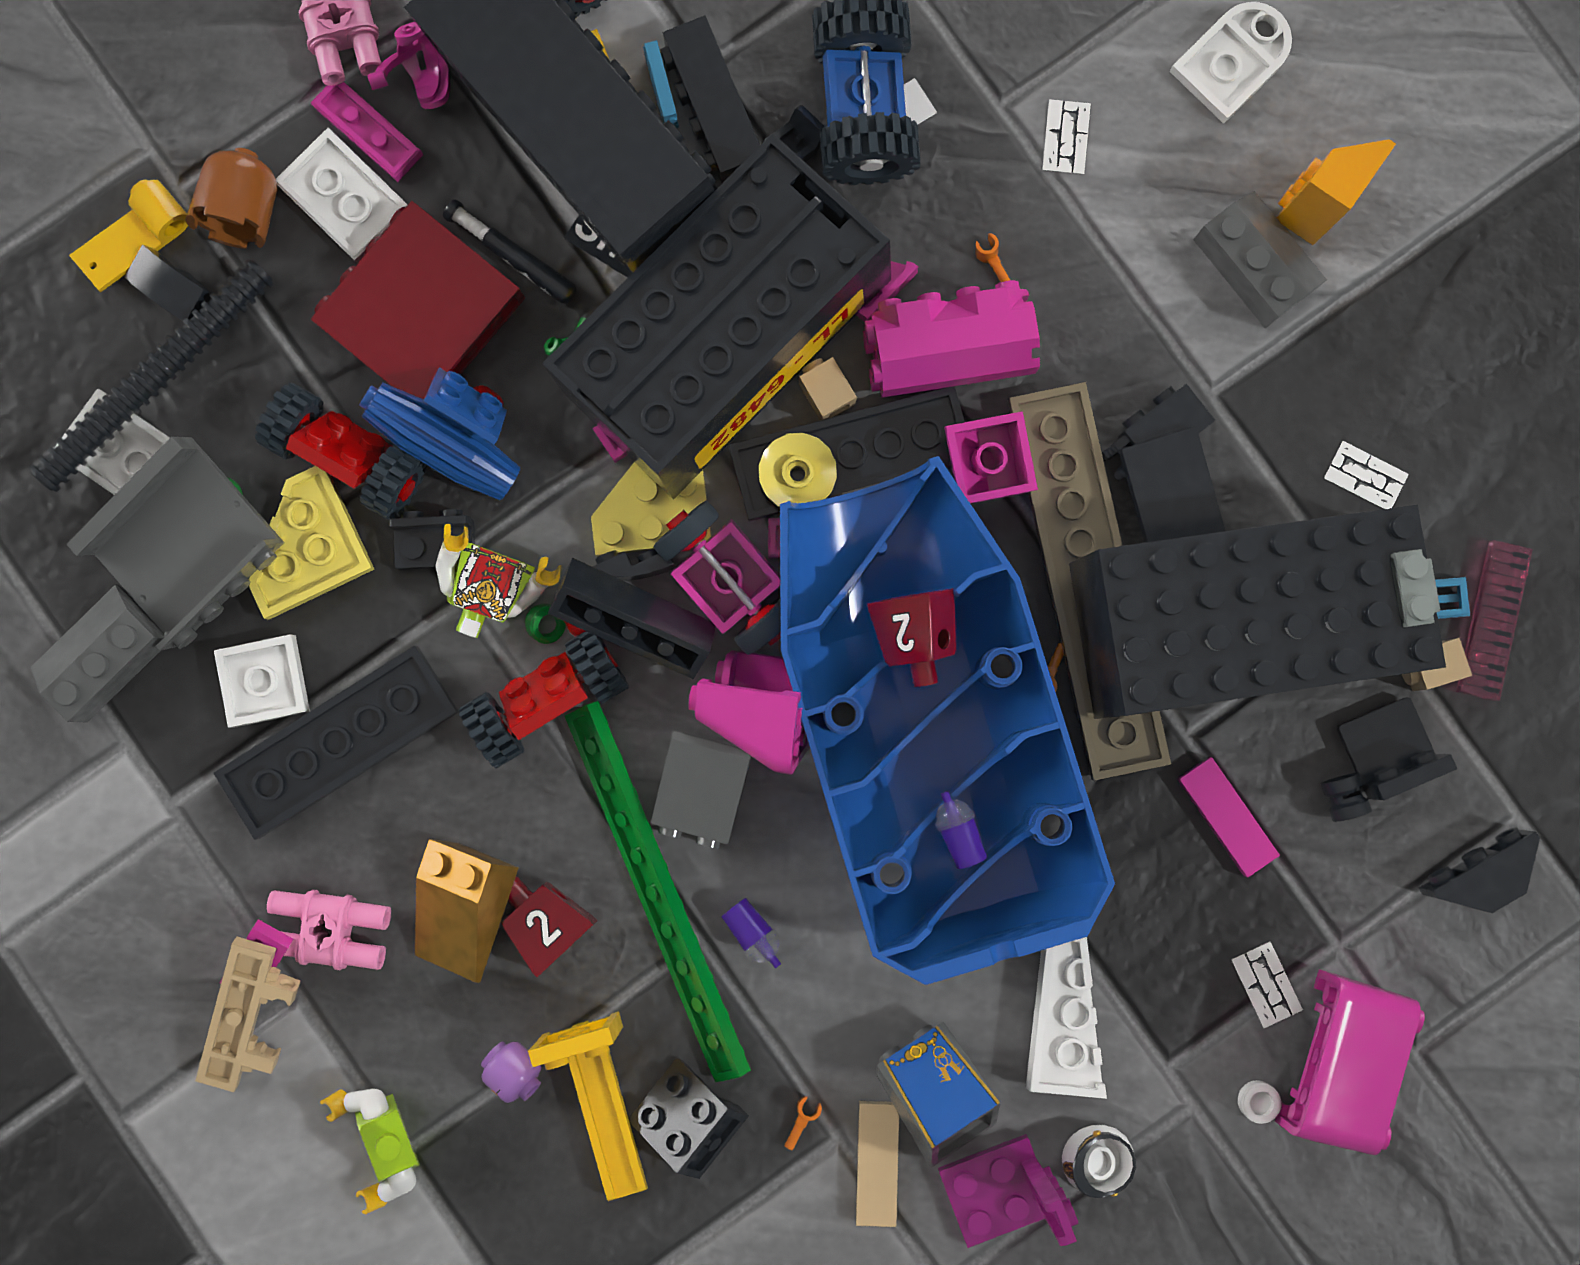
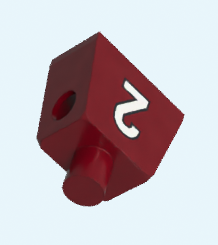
M953 588L894 597L867 604L885 662L889 666L910 664L914 687L938 683L934 660L952 656L956 652Z
M517 876L508 898V903L515 911L502 922V926L532 973L538 977L591 928L597 920L549 882L544 883L532 893Z

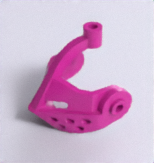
M415 22L401 26L394 33L397 41V52L385 59L377 67L375 73L367 75L371 88L376 90L388 86L386 78L389 72L401 63L413 80L422 108L433 109L440 107L448 101L450 93L448 64ZM420 50L423 51L426 69L420 70L416 55Z

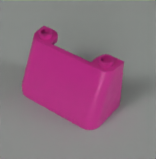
M731 650L726 655L724 661L719 660L717 663L716 683H713L712 679L702 678L697 682V686H692L689 695V710L695 711L696 720L772 771L793 774L810 747L801 719L802 708H798L801 692L793 691L783 657L757 653L747 655L742 651Z
M1319 969L1314 988L1323 992V1004L1316 1002L1314 1008L1320 1015L1299 1088L1292 1087L1290 1091V1096L1295 1098V1101L1291 1105L1281 1103V1109L1275 1122L1293 1136L1361 1153L1377 1155L1381 1150H1386L1390 1144L1392 1132L1389 1126L1414 1038L1423 1027L1425 1014L1421 1010L1419 1002L1415 999Z

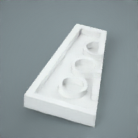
M1087 937L1041 950L1026 1089L1030 1092L1107 1099L1100 1065H1102L1101 1049L1097 1045L1095 1024H1097L1096 1008L1092 1004L1091 987L1093 984Z

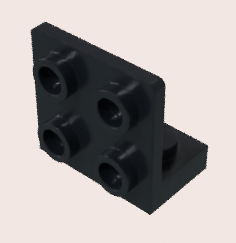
M1409 697L1394 701L1337 726V731L1355 772H1359L1361 775L1362 787L1367 799L1384 801L1457 770L1451 754H1435L1414 704Z
M675 1059L629 1117V1122L676 1173L700 1179L749 1115L739 1105L720 1099L683 1060Z

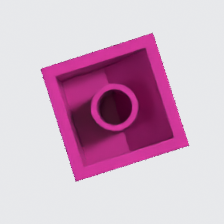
M1023 411L944 427L954 480L970 504L1038 490Z

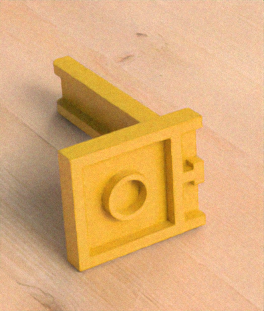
M619 1012L592 1022H581L573 1025L571 1028L555 1033H544L528 1050L532 1067L544 1064L546 1070H550L569 1063L608 1201L648 1189L609 1051V1046L614 1044L623 1028Z

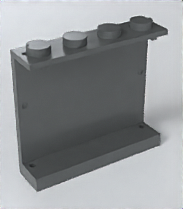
M171 437L66 545L76 556L95 555L164 633V638L156 645L160 651L175 647L181 649L194 641L198 635L195 631L203 623L211 622L218 617L224 610L222 604L230 596L235 597L243 592L250 585L248 578L256 570L260 571L268 567L277 558L275 552L285 542L192 437Z

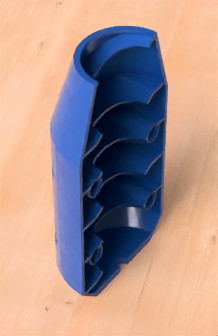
M940 457L930 458L923 465L912 471L858 491L813 502L792 503L788 501L780 504L781 653L793 691L801 692L798 708H802V723L872 956L922 984L928 985L994 965L1004 959L1025 956L1087 937L1115 885L1020 577ZM953 588L956 652L952 656L934 660L938 683L914 687L910 664L889 666L885 662L867 604L894 597ZM1002 655L1011 661L1012 671L1007 678H998L993 674L991 662L995 656ZM845 702L853 706L856 716L852 724L842 727L834 723L831 713L835 705ZM949 791L960 818L974 816L987 855L984 861L967 868H956L939 830L940 827L950 823L948 811L941 796L942 792ZM1055 814L1060 819L1059 829L1053 835L1045 837L1041 832V821L1047 815ZM894 862L899 864L903 868V876L900 880L892 884L883 882L880 878L881 868L887 863Z

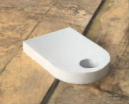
M1260 2L1239 4L1227 11L1172 66L1169 72L1224 124L1282 66L1291 49L1292 36L1290 27L1283 15L1267 4ZM1260 21L1268 22L1273 27L1274 35L1270 37L1261 36L1256 31L1255 24Z

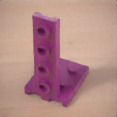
M1027 1134L938 1167L967 1248L1045 1219L1059 1246H1066L1077 1242L1072 1226L1079 1223L1069 1198H1066L1063 1188L1059 1186L1050 1167L1042 1168Z

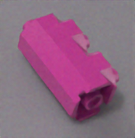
M1009 280L996 284L995 289L980 291L978 286L959 289L956 291L957 299L949 302L941 301V295L937 292L919 295L917 301L902 303L899 298H891L878 302L879 311L871 313L870 320L864 321L865 331H863L865 353H873L871 369H869L872 392L880 391L881 397L1036 374L1040 367V357L1032 358V349L1040 348V338L1033 302H1026L1029 297L1028 291L1020 289L1019 281Z

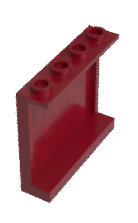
M411 201L406 208L401 207L394 213L390 220V226L381 237L377 236L369 242L365 249V256L356 266H350L342 274L340 285L331 295L324 296L318 302L314 310L315 314L311 320L392 387L424 399L439 367L446 372L453 371L461 375L524 301L525 297L514 283L416 203Z

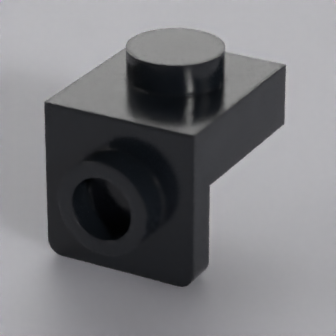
M800 105L794 110L789 122L773 134L800 159L806 162L817 153L821 145L820 132H822L825 126L803 105Z

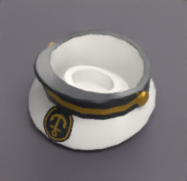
M1091 1125L1078 1130L1066 1142L1062 1153L1063 1171L1073 1187L1088 1197L1103 1198L1117 1196L1118 1192L1125 1189L1132 1181L1136 1170L1135 1154L1127 1137L1116 1128L1106 1125Z

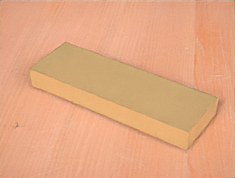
M859 1101L856 1226L896 1227L899 1113L892 1102Z

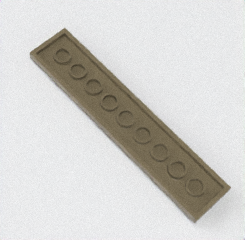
M1086 382L1011 397L1008 400L1010 414L1023 411L1038 487V490L1029 492L1028 495L1091 780L1170 765L1171 760L1160 711L1094 719L1069 563L1098 549L1122 546V541Z

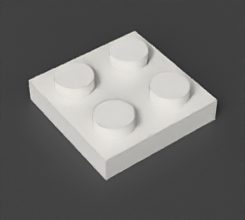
M290 634L214 650L228 728L310 712L296 635Z

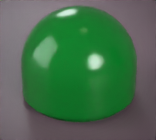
M547 603L533 606L525 617L527 633L534 640L542 644H550L557 641L563 635L566 628L565 621L554 617L556 621L555 629L547 634L539 632V622L544 616L548 615L551 604Z

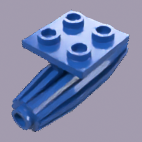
M439 367L424 399L382 382L378 389L371 385L359 404L360 407L365 409L362 417L400 450L420 460V462L457 484L501 500L519 474L520 467L494 445L499 438L507 409L502 407V403L493 395L485 392L481 394L468 386L466 379L456 372H446Z

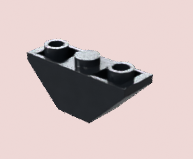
M1517 827L1508 829L1495 837L1497 842L1488 848L1479 847L1464 854L1461 857L1463 862L1452 869L1444 867L1431 873L1427 877L1429 882L1419 887V890L1425 896L1494 913L1527 894L1540 837L1536 831L1518 830Z

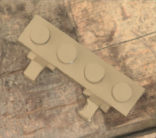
M236 937L233 941L197 1072L196 1082L235 1092L240 1083L242 1072H252L253 1069L269 1074L273 1072L277 1065L281 1048L273 1049L267 1047L264 1041L257 1043L258 1036L253 1035L260 1006L261 1004H266L268 1000L273 1001L275 999L284 1000L290 1006L296 998L300 980L280 974V969L271 967L276 952L275 947L241 937Z

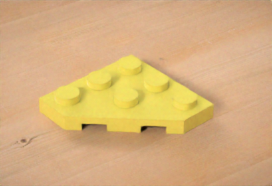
M634 462L591 516L595 555L599 557L613 550H617V553L621 554L623 552L631 553L655 549L653 547L655 543L669 531L666 524L683 509L689 514L698 505L707 500L703 470L673 500ZM710 527L707 529L706 536L701 540V542L704 539L708 540L711 537Z
M316 466L286 479L281 495H283L276 516L272 517L270 527L285 543L275 552L277 558L268 567L260 571L256 570L249 578L250 590L264 619H272L374 570L373 564L331 475Z

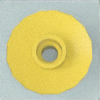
M790 433L775 439L763 452L759 463V482L765 495L778 507H780V504L788 501L792 503H806L826 499L832 493L837 479L836 461L830 448L819 438L805 433ZM794 468H801L805 472V477L800 481H795L791 478L790 472Z

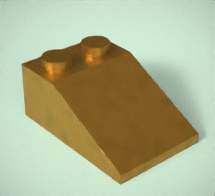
M429 839L416 877L415 956L475 983H480L519 867L459 843Z

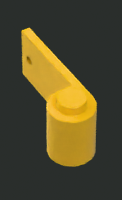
M141 180L136 183L130 191L131 195L128 200L132 210L69 255L100 293L127 273L142 244L158 251L178 237L188 227L185 221L187 212L160 181Z

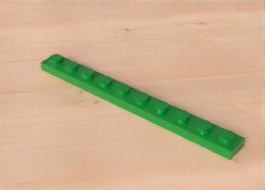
M598 701L587 704L564 717L713 1079L716 1083L741 1077L751 1071L744 1049L730 1021L729 1013L718 992L713 974L706 963L698 938L692 929L683 902L670 876L667 863L663 859L654 837L653 829L646 818L638 798V793L627 772L622 754L618 750L610 731L607 718L603 714Z

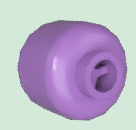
M504 1041L500 1042L488 1053L481 1063V1066L484 1068L482 1081L505 1103L513 1102L519 1097L526 1101L541 1084L537 1079L541 1071V1065L532 1067L528 1050L519 1042H510L508 1044Z

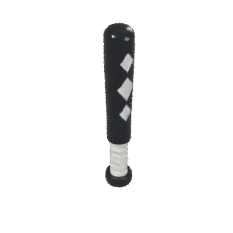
M453 199L448 203L443 212V218L451 223L457 222L459 225H462L464 229H467L474 236L482 240V245L501 257L560 303L566 304L573 299L577 290L573 282L514 243L495 228H488L477 218L467 213L459 200Z

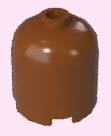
M235 148V150L213 153L207 157L201 169L185 219L186 223L193 230L199 225L210 231L208 239L227 246L246 249L248 242H255L257 247H263L277 192V181L272 170L258 159V155L255 152L245 148Z

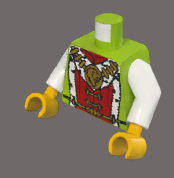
M445 524L444 542L442 543L435 567L440 590L447 596V602L463 608L456 631L478 638L485 617L502 623L507 618L516 617L533 604L548 586L559 582L562 565H559L555 571H547L545 568L549 558L542 557L538 563L537 572L533 573L534 566L468 542L467 527H464V532L461 535L452 536L451 524Z
M340 1089L320 1101V1104L328 1105L332 1112L326 1116V1119L330 1122L347 1112H355L357 1126L378 1181L382 1182L373 1184L356 1193V1198L363 1196L366 1201V1209L361 1211L362 1214H368L386 1206L387 1202L413 1189L416 1184L413 1168L419 1166L420 1163L393 1094L385 1097L384 1093L379 1089H367L350 1093Z

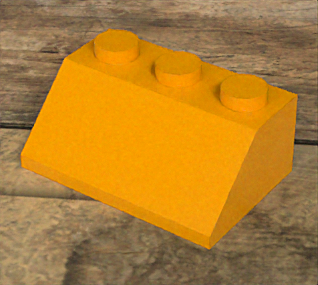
M1388 139L1332 149L1322 161L1315 157L1308 168L1301 173L1294 184H1291L1278 202V205L1283 207V209L1276 218L1283 226L1311 245H1314L1351 210L1396 143Z

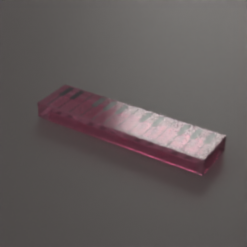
M1496 540L1489 542L1465 649V656L1472 676L1460 679L1456 692L1490 701H1500L1533 549Z

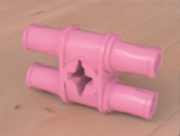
M301 0L302 5L299 10V17L305 24L308 36L307 48L316 56L321 78L325 85L334 86L345 81L339 51L354 48L362 75L367 76L376 72L377 67L381 64L376 44L379 29L373 22L370 10L371 0Z
M274 890L269 894L267 901V912L269 914L297 917L302 921L300 934L282 932L294 939L284 956L295 957L296 962H299L301 965H307L308 963L333 966L335 970L345 969L347 965L376 970L383 967L386 955L385 946L352 942L351 931L353 926L386 930L391 919V907L361 903L352 895L340 897L320 894L318 890H311L306 894ZM325 923V927L332 930L331 936H328L327 931L321 930L322 924Z

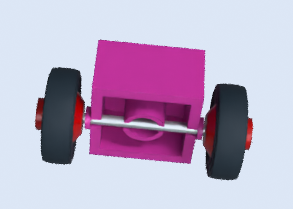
M706 500L689 514L683 509L666 524L669 531L653 547L665 561L671 560L681 551H689L693 548L694 552L672 570L671 575L722 634L746 614L751 616L748 619L747 625L734 639L742 651L750 655L767 643L771 646L781 638V599L778 598L771 604L764 605L763 607L760 604L762 600L780 586V574L732 519L708 540L704 539L701 542L706 536L707 529L719 517L716 509Z

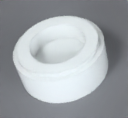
M1256 1080L1248 1082L1241 1088L1238 1095V1106L1248 1119L1255 1123L1264 1124L1271 1122L1277 1117L1281 1109V1099L1275 1088L1266 1082Z

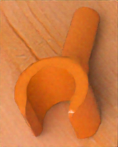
M989 233L988 241L992 249L983 250L979 242L976 241V258L983 263H989L1000 282L1009 281L1010 278L997 256L998 238L994 234Z
M1058 643L1049 665H1047L1055 692L1057 690V682L1054 677L1064 656L1061 643Z
M803 1096L797 1102L796 1107L799 1115L784 1145L789 1150L794 1149L808 1122L814 1121L821 1114L822 1106L820 1102L817 1104L813 1114L805 1115L803 1113L802 1106L808 1096Z

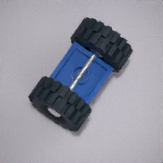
M826 0L821 3V8L816 7L814 14H812L814 55L816 59H819V63L824 68L828 124L820 132L823 175L827 176V179L830 181L836 180V183L840 184L849 182L850 185H858L859 183L871 185L874 184L873 182H881L883 184L890 182V179L900 180L904 178V175L910 176L914 173V170L920 168L921 161L917 122L915 120L911 121V117L906 116L902 58L906 56V53L910 52L912 46L908 4L906 1L902 2V0H834V2Z

